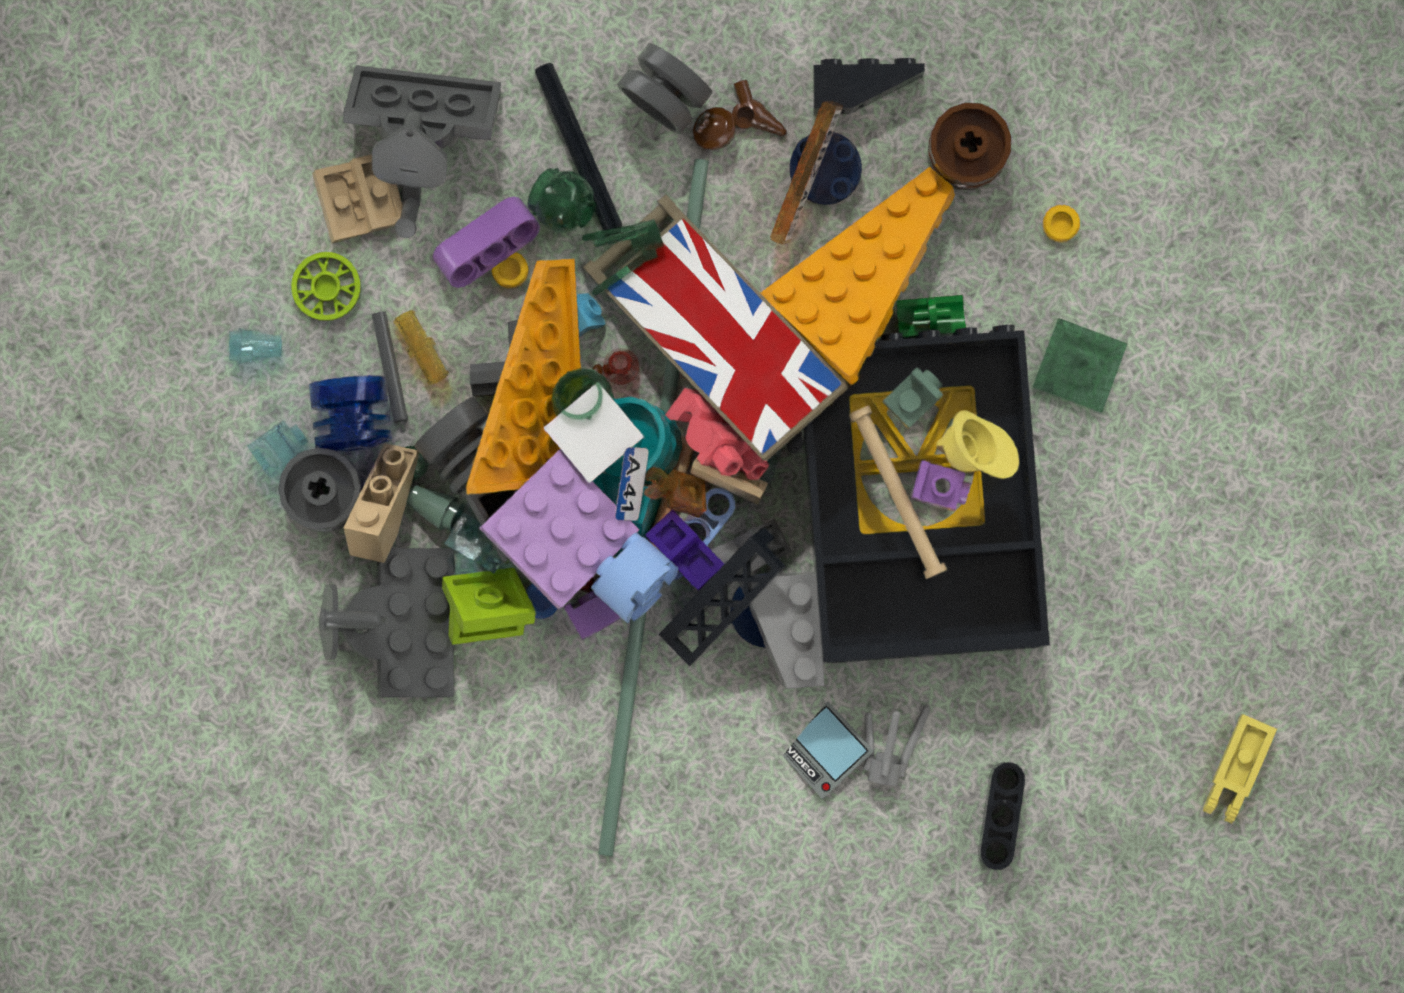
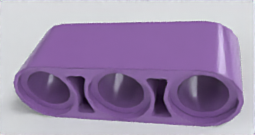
M519 197L506 198L437 246L433 253V260L453 287H465L531 242L539 233V222Z

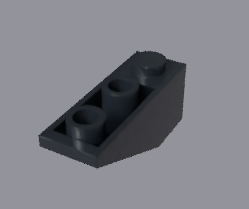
M909 57L894 59V64H879V59L876 58L858 59L857 64H843L841 59H823L820 61V65L813 66V115L835 114L837 110H841L840 114H851L923 77L925 63H916L915 58Z

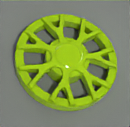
M319 252L308 256L298 265L292 277L291 291L295 303L307 316L319 321H333L344 317L355 307L360 297L361 281L356 268L347 258L333 252ZM326 258L325 263L322 264L320 259ZM330 258L341 262L336 274L327 271ZM316 260L322 272L313 276L306 266ZM345 264L349 269L342 271ZM303 270L307 272L306 276L301 275ZM351 272L354 277V283L341 286L339 277ZM298 280H311V290H298ZM355 286L354 292L349 290V288ZM341 291H345L353 296L347 306L337 300ZM299 294H305V296L300 300ZM314 294L319 299V302L310 311L303 305V302ZM333 301L335 313L324 315L323 303ZM338 306H342L344 309L339 311ZM318 308H320V314L314 313Z

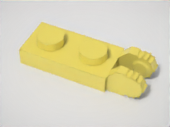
M1244 714L1240 715L1212 780L1214 784L1204 804V812L1211 814L1216 809L1223 788L1235 792L1231 803L1226 808L1224 820L1231 824L1235 821L1244 798H1248L1277 731L1276 728Z

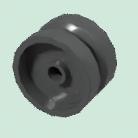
M648 43L637 57L639 66L645 73L639 70L628 69L617 83V86L636 106L664 127L677 134H682L692 121V115L684 104L693 108H702L712 95V90L682 61L661 47Z
M314 448L302 451L288 462L281 473L278 491L281 505L291 519L309 530L330 532L345 526L364 484L362 475L349 459L335 450ZM326 484L325 486L330 488L329 494H321L318 497L317 488L320 485Z

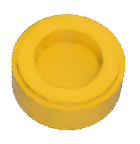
M1056 205L1045 214L1042 222L1043 231L1052 241L1059 243L1067 242L1075 237L1080 228L1079 216L1073 208L1067 205Z
M515 252L493 267L491 271L498 285L507 289H513L521 286L526 281L529 268L525 258Z

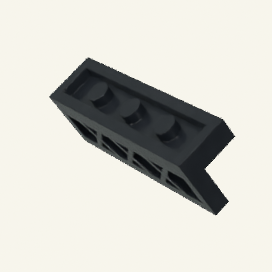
M765 527L750 536L659 633L662 639L688 666L697 661L786 567L767 547L775 537ZM758 556L772 568L765 576L751 575V563ZM733 582H744V599L742 601L728 600V587ZM752 583H758V584L752 589ZM710 606H719L721 608V623L719 625L705 624V612ZM729 607H735V608L729 613ZM688 630L698 631V647L693 652L679 639ZM706 631H709L711 633L706 638Z

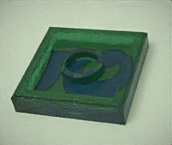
M1058 318L1032 388L1102 413L1127 343Z

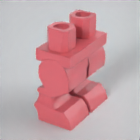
M684 388L665 414L670 420L689 423L685 439L691 449L700 452L696 458L701 465L716 467L719 473L724 476H732L738 471H742L747 479L750 480L760 479L769 467V463L763 461L697 390Z

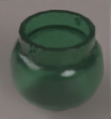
M548 168L537 178L527 202L528 209L532 211L533 216H537L538 220L545 227L557 233H569L578 227H585L593 217L596 209V203L593 201V190L588 181L578 173L559 171V168Z
M578 368L568 371L559 378L552 391L551 403L556 417L562 413L570 419L591 420L602 404V387L615 401L611 384L605 376L593 369ZM595 384L597 385L598 400L590 411L581 415L570 414L565 411L566 408Z

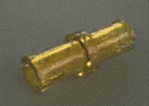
M410 310L399 315L393 322L409 347L407 349L409 357L415 358L427 379L428 385H433L445 379L450 373L446 370L434 348L436 343L433 337L427 336L415 315V311Z

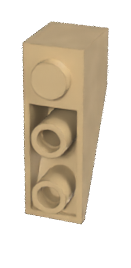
M384 443L344 526L347 546L351 556L385 563L399 532L419 457L418 450Z

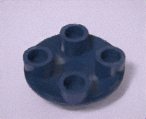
M828 131L815 132L801 139L791 155L789 165L792 183H794L795 191L803 196ZM836 132L832 133L807 200L821 205L835 204L845 200L857 188L862 175V161L857 148L847 137Z

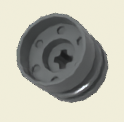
M474 397L466 399L448 412L426 431L414 445L430 465L436 464L445 458L449 461L439 475L443 481L457 473L460 474L449 486L455 495L466 490L483 434L480 428L488 418L487 412Z

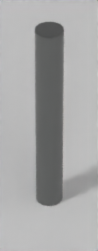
M386 311L372 314L393 421L396 423L408 420L387 314Z

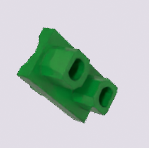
M963 295L896 300L898 331L903 333V338L916 337L918 332L940 330V335L955 333V329L966 328Z

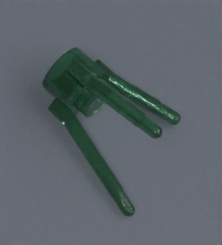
M655 219L646 222L642 221L634 225L596 231L582 236L583 241L595 240L593 243L595 247L630 240L635 253L643 252L641 256L592 290V294H600L646 261L658 257L656 249L663 247L664 244Z

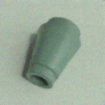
M418 485L413 487L406 502L408 506L412 507V509L440 530L445 528L452 531L457 526L464 511V504L458 502V497L422 488Z

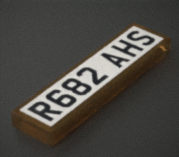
M834 101L822 102L770 235V240L781 245L790 243L843 105Z

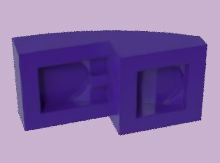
M673 509L645 535L663 555L678 567V571L698 591L724 565Z

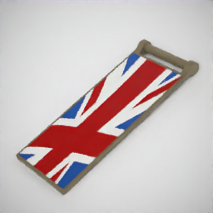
M665 194L657 201L659 205L595 262L590 260L583 266V269L763 461H767L848 389V385ZM669 216L674 220L609 279L604 275L605 271Z

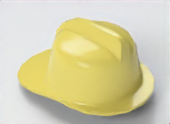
M967 410L956 414L953 425L947 429L944 436L936 443L937 449L946 455L949 463L956 470L964 473L982 471L993 477L1005 479L1012 477L1018 470V451L1010 436L997 425Z

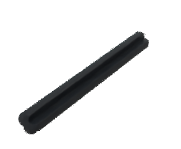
M552 63L543 64L535 69L537 79L605 234L614 233L622 228L620 217Z

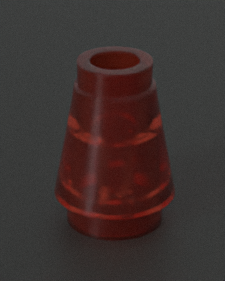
M614 349L606 355L603 361V372L606 378L614 384H628L639 373V360L628 349ZM618 357H623L628 362L624 369H616L613 362H616Z

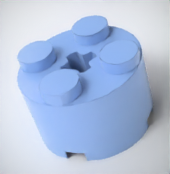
M634 533L622 546L623 551L616 559L613 556H609L601 563L596 571L600 576L591 587L594 590V594L626 623H629L630 619L635 621L646 613L662 596L659 592L663 586L662 583L665 581L670 586L678 572V567L638 533Z

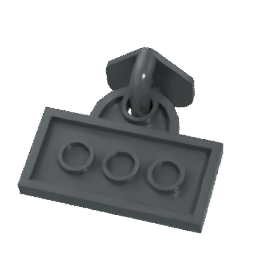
M355 65L343 111V123L380 127L382 140L373 146L372 171L383 182L404 185L403 207L400 219L395 223V232L400 237L410 238L416 233L417 227L415 223L421 202V187L435 188L444 183L447 175V154L442 149L450 144L453 137L491 140L501 94V82Z
M391 548L385 563L378 562V586L363 588L351 596L343 611H338L337 586L335 584L325 585L319 616V631L325 660L336 659L338 632H343V637L352 650L362 657L377 660V697H454V645H452L448 637L450 605L442 590L443 577L454 575V548ZM368 629V630H367L366 632H364V633H358V632H356V631Z

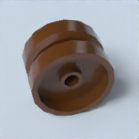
M965 102L950 107L937 119L928 140V159L932 169L959 190H976L989 185L1001 174L1011 153V134L1006 121L996 110L981 103ZM964 143L973 144L975 147L974 153H969L968 147L961 146Z

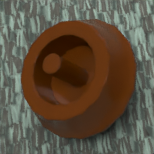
M714 107L707 109L699 115L694 123V140L704 149L719 150L725 148L734 138L735 118L730 111L724 108Z

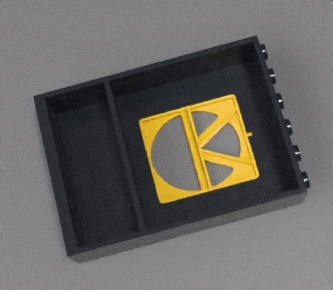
M1015 325L993 326L989 333H978L976 327L955 329V333L951 336H940V330L918 332L916 338L903 339V333L881 335V339L875 341V349L871 356H867L858 372V381L851 385L839 374L847 383L848 389L803 428L823 664L1050 646L1024 330L1015 331ZM916 368L922 373L926 369L929 370L942 384V387L938 390L943 394L941 399L934 404L939 410L917 456L887 415V410L889 409L883 403V400ZM863 407H870L872 411L870 418L873 424L878 426L898 455V458H890L897 473L918 472L922 460L955 469L949 463L945 454L934 455L937 449V441L943 437L950 420L960 411L967 410L997 425L1010 436L1017 448L1019 465L1018 470L1012 477L1001 479L982 471H974L965 505L961 504L951 516L941 522L922 526L940 564L944 563L947 568L946 571L934 577L926 579L923 573L926 571V568L906 526L891 520L880 512L866 493L861 476L878 475L880 472L874 459H860L864 438L857 423H852L849 417L851 413Z

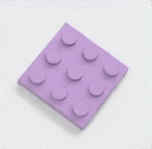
M561 449L479 528L557 609L562 608L596 574L598 567L607 557L614 556L628 538L639 531L630 520H617L615 518L616 505L593 481L589 483Z

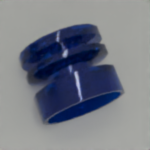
M385 376L340 377L309 384L311 410L328 412V418L313 422V430L330 431V434L314 437L315 448L330 449L336 452H349L370 449L376 445L392 441L391 430L374 429V426L390 423V415L372 412V407L388 402Z

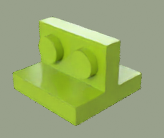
M514 567L443 577L442 590L450 605L448 637L452 645L524 635L525 625L535 624L536 611Z

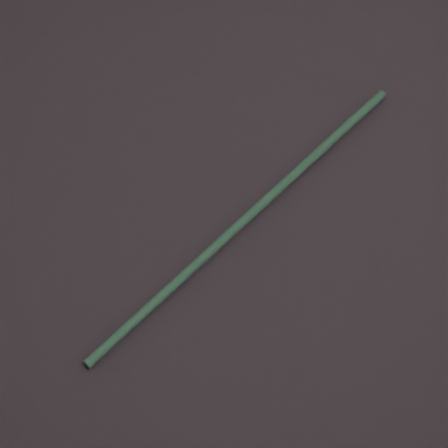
M694 159L687 218L699 230L709 161L704 159ZM668 359L666 361L660 409L666 413L676 401L680 374ZM665 478L655 484H650L649 487L663 493ZM646 613L635 621L630 620L598 851L599 855L613 856Z

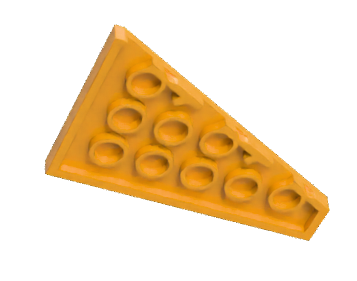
M931 167L927 168L760 292L813 349L851 385L858 381V372L866 357L871 356L875 349V341L882 335L894 313L893 306L901 292H905L909 284L910 275L916 271L927 250L926 244L934 228L938 229L942 222L943 213L950 207L955 197L953 186Z
M575 259L536 261L466 485L467 494L520 489L560 450V447L545 431L544 427L582 396Z

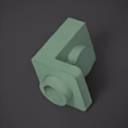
M916 368L883 400V403L909 429L941 399L943 394L938 389L942 387V384L929 370L926 369L922 373Z

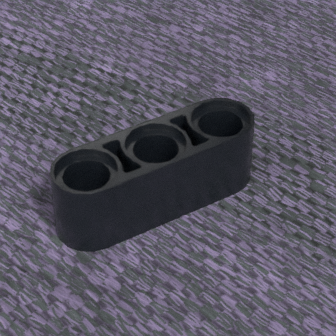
M1001 762L995 765L990 772L978 857L981 863L993 870H1002L1008 867L1015 853L1025 786V774L1020 766L1012 762ZM1010 768L1015 772L1017 781L1012 788L1005 790L999 786L997 776L1002 769ZM999 805L1007 806L1011 812V819L1005 826H997L992 820V811ZM994 842H1000L1006 850L1004 859L999 863H991L986 857L987 847Z

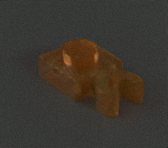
M651 467L645 473V480L653 482L644 491V495L651 499L666 498L667 508L698 518L707 510L705 480L674 469L667 475L662 469L657 467Z

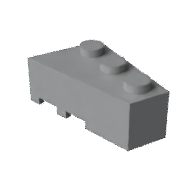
M811 571L779 573L749 605L750 611L764 640V645L781 685L787 689L824 686L816 573ZM739 582L744 593V582ZM752 583V589H753L758 583Z

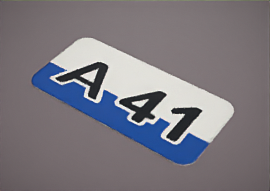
M628 447L624 452L615 512L617 520L635 521L639 517L649 453L647 448Z

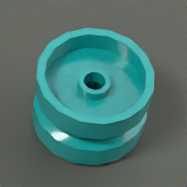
M634 397L615 399V403L644 436L632 448L648 449L644 485L655 484L667 477L677 465L682 450L681 432L676 422L666 417V412L659 407ZM624 454L604 471L611 476L621 478Z

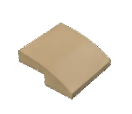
M372 154L354 158L348 163L313 171L312 176L331 244L393 227L397 220L400 219L403 205L397 184L383 182L374 175L372 171Z
M697 458L690 471V474L759 505L768 484L760 479H747L742 471H738L732 476L721 475L716 467L703 466Z

